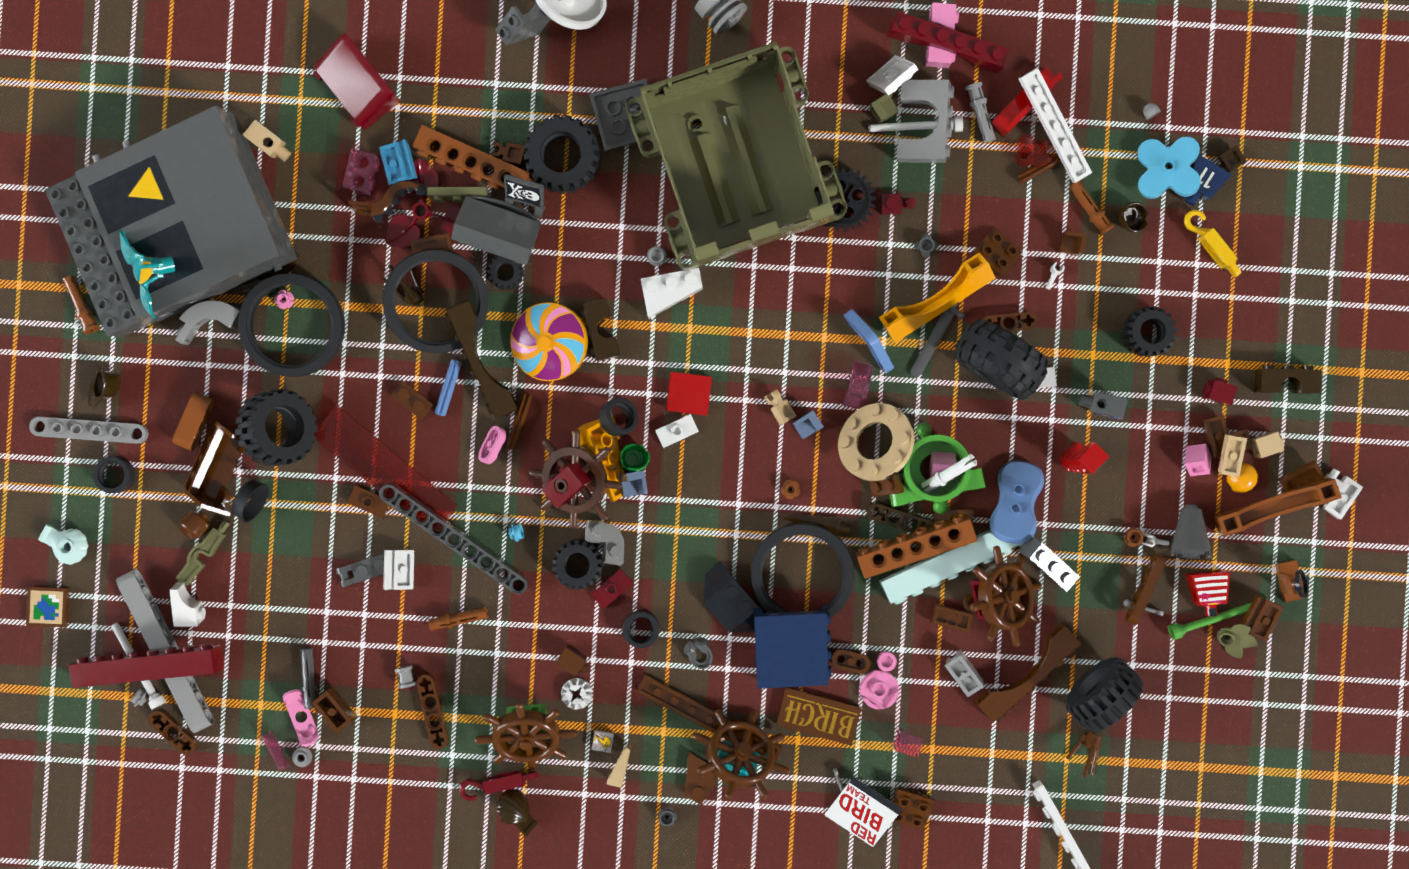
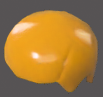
M1242 462L1239 477L1227 475L1226 481L1231 486L1232 491L1245 493L1252 490L1257 484L1258 474L1252 465Z

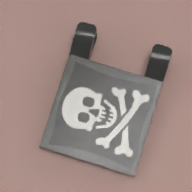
M505 174V202L513 204V202L517 201L534 206V216L542 218L543 211L546 208L544 206V185Z

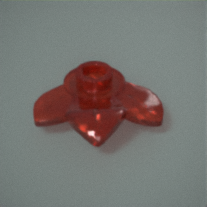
M1029 133L1020 138L1018 142L1019 149L1015 153V162L1018 165L1043 167L1052 161V158L1046 154L1049 148V140L1033 141ZM1022 156L1028 157L1027 159H1021Z

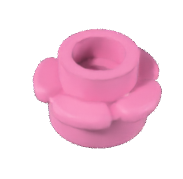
M280 290L275 295L274 301L280 309H286L293 305L294 296L289 291Z

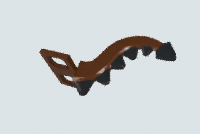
M401 181L391 185L380 201L372 202V207L369 203L349 200V204L357 215L371 216L380 224L384 213L393 215L391 205L400 203L397 195L405 197V190L407 189L409 194L416 190L417 195L427 196V189L424 184L419 185L411 181Z

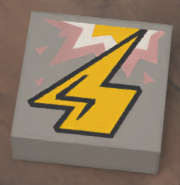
M595 729L591 750L611 753L614 732Z

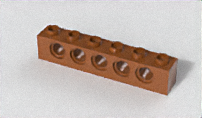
M421 125L412 146L417 150L416 154L424 158L431 156L435 158L434 162L442 166L446 164L453 166L452 170L463 174V172L471 174L470 178L481 182V180L489 182L488 186L499 190V188L505 190L503 183L505 174L530 181L532 178L531 174L525 170L424 125ZM440 143V149L435 152L432 151L433 144ZM458 151L456 159L452 160L449 158L451 152ZM470 159H476L474 167L470 168L467 166ZM488 167H494L492 175H485V170Z
M959 514L954 516L952 520L946 522L944 520L934 523V526L928 528L920 527L913 533H902L892 540H881L875 546H863L855 553L864 579L977 542V538L969 516ZM951 529L958 530L954 536L948 535ZM933 535L939 536L936 542H930V537ZM913 542H920L919 547H910ZM894 548L902 549L899 554H892ZM876 554L883 555L879 561L873 560V557Z

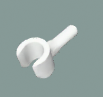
M1057 262L1051 266V276L1046 289L1050 290L1057 275L1064 271V265L1060 268V271L1055 269Z
M1147 533L1143 534V536L1147 537V541L1141 542V544L1153 547L1155 544L1166 546L1170 544L1169 541L1156 539L1155 536Z

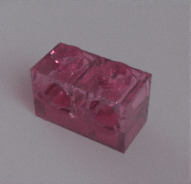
M351 149L342 187L348 191L370 195V192L375 188V172H378L380 166L378 157L372 153ZM368 159V165L362 168V160ZM364 178V184L357 187V180Z

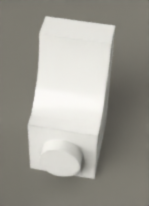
M176 583L170 589L174 627L198 626L205 619L206 615L202 601H197L190 596L186 590L185 583Z

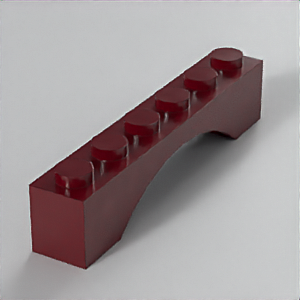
M899 11L892 18L887 37L904 43L926 45L951 52L967 59L979 68L998 73L1004 67L1009 48Z

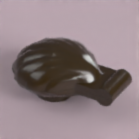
M508 789L501 794L497 803V813L501 821L506 824H515L522 835L527 837L538 824L529 814L527 796L519 789Z

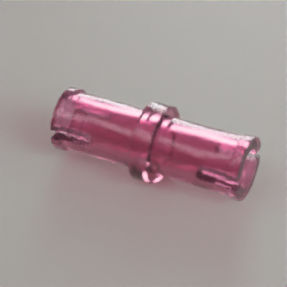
M273 730L267 732L266 735H262L261 738L269 750L268 755L269 757L272 756L278 771L284 770V767H289L290 763L282 751L284 748L282 745H279Z

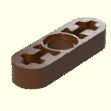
M1032 312L991 315L982 318V320L988 319L991 323L998 322L997 318H999V326L1010 332L1033 329L1038 322L1037 316ZM1026 316L1032 319V323H1029V326H1027V323H1020V328H1017L1018 320L1026 319ZM1006 317L1013 320L1014 324L1010 329L1003 325V320Z
M158 709L149 715V724L180 753L188 755L197 749L198 740L166 710ZM158 715L162 716L160 722L156 721ZM172 726L178 730L176 737H172L169 734V728ZM190 741V747L186 749L184 747L186 745L185 742Z

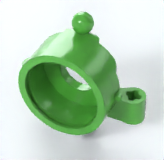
M922 422L916 428V432L921 438L914 441L912 454L901 469V477L905 483L903 484L904 493L892 494L889 497L892 507L920 500L933 501L934 511L938 514H944L948 510L947 500L956 497L962 491L985 487L982 468H970L956 476L954 480H949L947 485L939 486L927 494L924 490L930 487V485L924 488L921 486V483L926 481L920 472L922 460L934 451L955 453L956 461L959 462L967 457L968 453L958 441L951 437L930 435L932 432L931 425Z

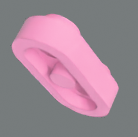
M493 426L489 430L479 450L478 458L481 462L491 464L497 459L498 453L506 440L505 429Z

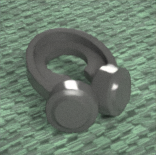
M697 637L694 639V642H687L684 646V653L688 655L694 667L706 669L711 665L713 656L705 638ZM696 648L707 655L705 661L698 662L696 660Z

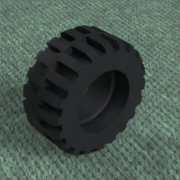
M553 115V119L549 120L548 117L543 119L542 124L539 125L537 123L533 127L535 130L529 132L527 136L528 141L524 144V160L533 179L538 184L544 185V188L548 189V191L553 193L559 192V194H566V192L575 193L577 189L585 188L586 184L589 181L592 182L595 178L594 174L598 172L599 161H601L600 148L591 129L587 124L584 125L580 119H572L569 115H565V117ZM558 138H570L580 147V161L573 169L567 172L551 170L544 159V152L547 146Z
M274 389L253 395L252 398L247 399L244 402L245 406L241 407L238 411L240 417L236 418L235 422L238 425V429L235 432L236 436L239 435L240 438L238 441L239 446L245 448L243 452L247 456H252L251 459L254 462H261L264 466L287 465L303 459L306 456L305 453L311 451V444L315 443L317 438L314 434L318 432V426H315L316 415H312L311 411L313 409L310 404H305V398L302 396L297 397L298 394L294 391ZM272 409L282 414L288 425V436L282 446L274 444L266 433L265 421Z
M1118 657L1104 659L1086 671L1077 680V683L1072 686L1065 700L1066 710L1086 731H1103L1104 728H1109L1112 724L1117 723L1120 718L1125 716L1134 707L1135 702L1141 696L1140 693L1143 692V681L1123 659Z

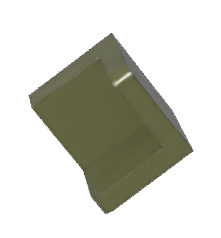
M885 94L871 103L869 110L878 124L898 113L899 110L891 99L893 94Z

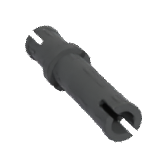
M313 648L300 649L303 679L301 691L304 693V709L314 708L312 702L316 700L315 690H317V685H315ZM307 660H308L309 676H308V671H307ZM308 680H309V684H310V696H309Z

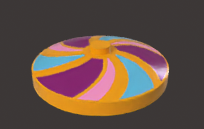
M539 303L526 309L517 318L512 328L510 344L517 365L527 375L542 381H555L570 376L580 367L587 353L588 337L582 320L573 310L558 303Z

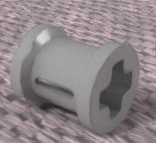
M412 665L395 669L399 679L398 689L416 685L412 678Z

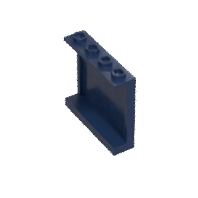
M822 605L821 611L762 613V608H754L757 689L828 685V678L832 677L831 666H828V660H831V648H827V642H831L830 630H827V624L831 623L830 612H826L825 605Z

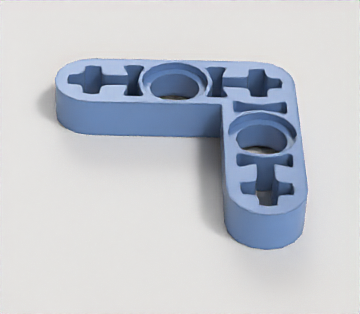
M852 309L845 313L844 318L866 342L882 371L887 374L894 369L879 338Z

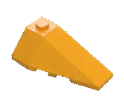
M611 415L613 422L617 426L614 416ZM599 419L577 428L580 430V446L591 450L596 455L604 447L610 448V454L602 460V463L606 469L607 480L620 482L619 474H625L619 462L621 451H619L618 439H620V436H612L606 433ZM607 488L606 494L611 502H615L622 497V490Z

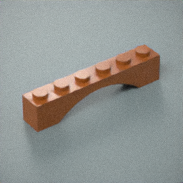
M1325 478L1212 517L1218 534L1225 537L1274 517L1322 505L1342 497L1336 480Z

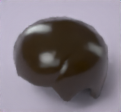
M1136 201L1128 202L1121 208L1118 220L1123 229L1134 233L1142 232L1149 225L1147 223L1149 213L1143 204Z

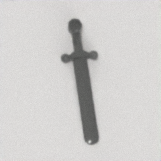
M958 303L941 314L911 368L912 376H921L953 316L956 315L958 319L964 318V313L958 312L956 308Z

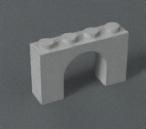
M907 80L901 84L900 100L902 104L929 105L938 112L939 120L934 132L925 138L898 139L897 160L899 163H946L947 157H950L951 147L947 144L948 137L952 135V126L949 125V118L953 116V106H950V98H954V86H951L949 80Z

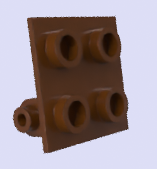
M994 227L972 251L974 255L980 253L989 263L996 276L1001 278L1006 275L1023 253Z
M901 786L899 788L896 787L893 803L902 808V811L895 818L894 822L924 830L936 799L932 798L929 794L925 795L919 791L915 794L914 790L909 792L908 789H904Z

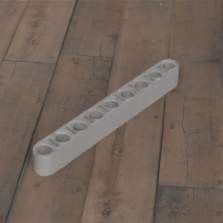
M134 569L116 579L118 588L149 649H159L160 652L166 648L176 647L179 650L142 574L137 569ZM193 676L165 678L188 727L193 733H197L214 724L213 715Z

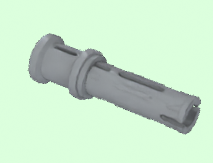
M977 82L966 86L965 90L969 93L970 107L974 108L983 142L988 143L996 140L986 107L987 98L984 97L981 88L983 84L982 82Z

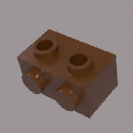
M334 687L328 689L312 702L317 713L322 715L327 721L328 726L336 733L358 717Z

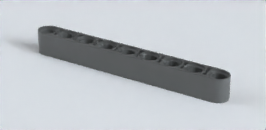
M387 483L380 489L379 496L385 503L511 592L522 594L526 591L528 580L524 574L394 483ZM392 488L394 490V497H387L385 489ZM403 499L410 501L411 507L409 509L402 507L401 501ZM418 511H424L427 514V519L420 520L417 516ZM436 522L441 523L444 527L443 531H436L433 524ZM457 534L460 541L453 543L450 541L449 536ZM466 546H474L476 553L468 554L465 550ZM489 557L492 560V564L489 566L484 565L482 558ZM500 568H504L508 571V575L501 577L497 571ZM515 580H522L524 586L516 588L513 582Z

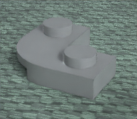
M588 520L585 528V541L603 544L602 563L619 566L624 564V539L621 532L611 524Z

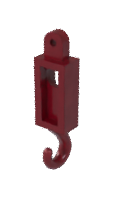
M520 769L486 777L483 782L475 779H466L459 786V794L464 800L473 801L477 799V795H467L465 792L467 785L476 786L487 795L524 786L526 781L537 778L538 773L536 770L524 773V770Z

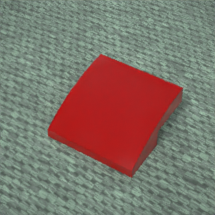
M670 372L666 411L708 416L712 377Z

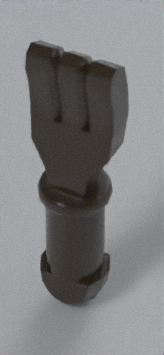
M279 273L260 277L257 280L253 279L240 285L242 294L250 292L261 281Z

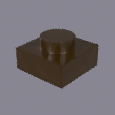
M1237 145L1218 156L1219 161L1227 172H1231L1247 162Z

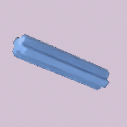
M452 359L435 410L437 415L445 416L462 365L460 361Z

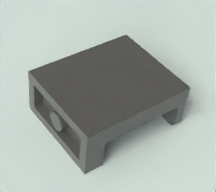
M537 2L529 13L524 15L521 14L517 6H513L495 30L504 44L508 46L539 35L551 18L541 10Z

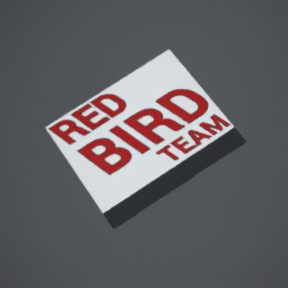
M853 777L825 813V816L873 847L902 811V808Z

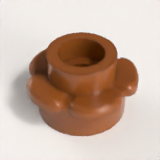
M786 480L783 483L781 493L787 499H793V497L799 495L800 486L798 482Z
M1129 528L1127 533L1124 534V541L1131 547L1140 545L1143 541V533L1140 529Z

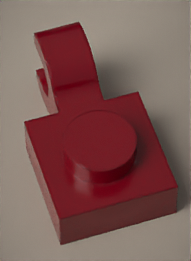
M881 194V215H900L901 209H913L916 207L914 198L901 200V194Z

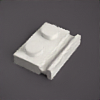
M384 550L383 589H413L414 550Z

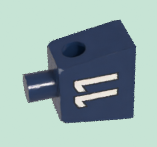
M1199 155L1190 167L1199 174L1201 179L1200 187L1194 195L1186 197L1184 201L1191 206H1195L1198 199L1202 201L1210 199L1229 179L1231 174L1202 155Z

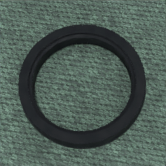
M427 249L407 256L391 271L383 290V311L389 327L403 343L421 352L441 354L457 350L463 346L461 342L457 343L455 337L445 341L423 340L411 334L402 325L395 308V294L403 276L413 267L430 261L450 263L462 270L470 279L476 294L475 311L478 319L475 327V336L481 330L487 316L488 291L481 274L466 258L448 250Z
M283 273L261 281L248 293L239 312L238 329L244 349L260 367L281 376L301 377L322 369L336 356L345 335V317L337 297L326 285L304 274ZM298 285L311 290L324 302L330 315L331 333L327 345L316 358L304 364L288 365L272 359L259 346L254 334L253 320L258 304L269 292L281 286Z
M805 522L791 523L770 533L758 546L750 571L752 588L761 606L768 613L792 612L776 604L767 593L762 578L763 565L771 549L780 541L796 535H809L829 544L840 559L842 565L841 585L835 597L825 605L826 612H830V618L836 615L846 604L854 584L853 560L843 541L827 528Z

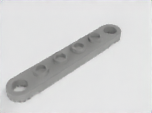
M35 417L29 424L31 433L42 437L140 444L145 442L149 435L147 427L131 423ZM40 421L45 424V429L42 432H39L36 428L37 423ZM137 428L142 431L140 439H136L133 436V432Z

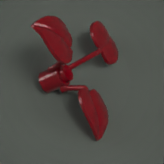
M416 159L414 166L417 178L410 181L419 185L424 184L426 189L427 187H437L439 176L435 169L421 159ZM422 196L419 203H416L412 208L413 221L404 214H398L390 220L385 243L394 247L410 246V240L419 239L421 234L420 229L415 225L418 218L427 219L430 216L444 220L441 230L443 233L449 232L451 238L454 223L461 208H448L444 217L432 213L430 206L424 203L426 196Z

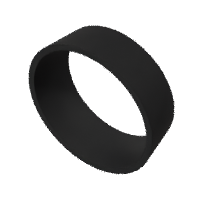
M255 480L246 482L233 500L232 514L244 523L252 521L260 513L269 495L268 485ZM252 494H253L252 499L250 500V502H249L248 505L246 506V504H247L249 498H250V497L252 496Z

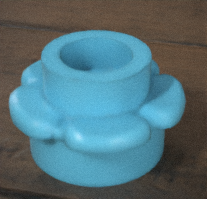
M512 523V528H509L510 538L516 542L524 539L522 525L520 523L516 525Z

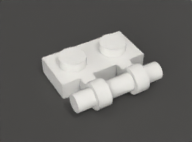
M1333 468L1329 474H1326L1324 479L1332 478L1336 480L1342 498L1325 503L1322 509L1335 518L1342 519L1363 487L1348 476H1343L1341 481L1338 480L1337 476L1340 472Z

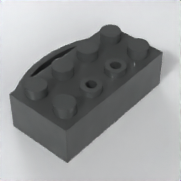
M466 196L455 220L451 239L461 244H467L513 260L516 263L527 265L539 233L541 222L532 214L514 204L490 197Z

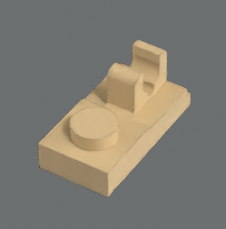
M1225 434L1218 468L1219 474L1239 477L1247 438Z

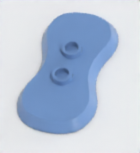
M1022 460L1008 461L998 472L1000 498L997 507L990 517V529L992 534L1001 541L1012 544L1026 543L1036 532L1037 522L1034 505L1037 496L1043 488L1044 475L1042 470L1031 462Z

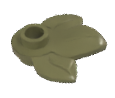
M1236 624L1231 628H1221L1217 632V640L1221 645L1225 646V651L1233 657L1241 659L1243 657V648L1258 646L1256 638L1249 634L1251 627L1248 625Z

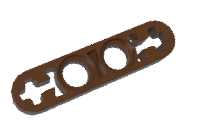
M1156 552L1150 559L1127 610L1125 621L1133 625L1138 624L1165 566L1166 556Z
M425 673L417 680L418 694L430 744L435 749H442L449 742L448 730L436 680L432 674ZM424 678H426L427 681H431V683L428 685L429 691L433 690V692H429L425 695L423 694V692H426L427 688L426 685H422L421 683L424 681ZM433 697L436 700L435 706H427L426 698ZM431 716H438L440 718L438 726L430 723ZM442 728V730L439 731L440 738H444L442 744H440L438 741L435 742V739L438 737L437 731L433 733L432 730H438Z

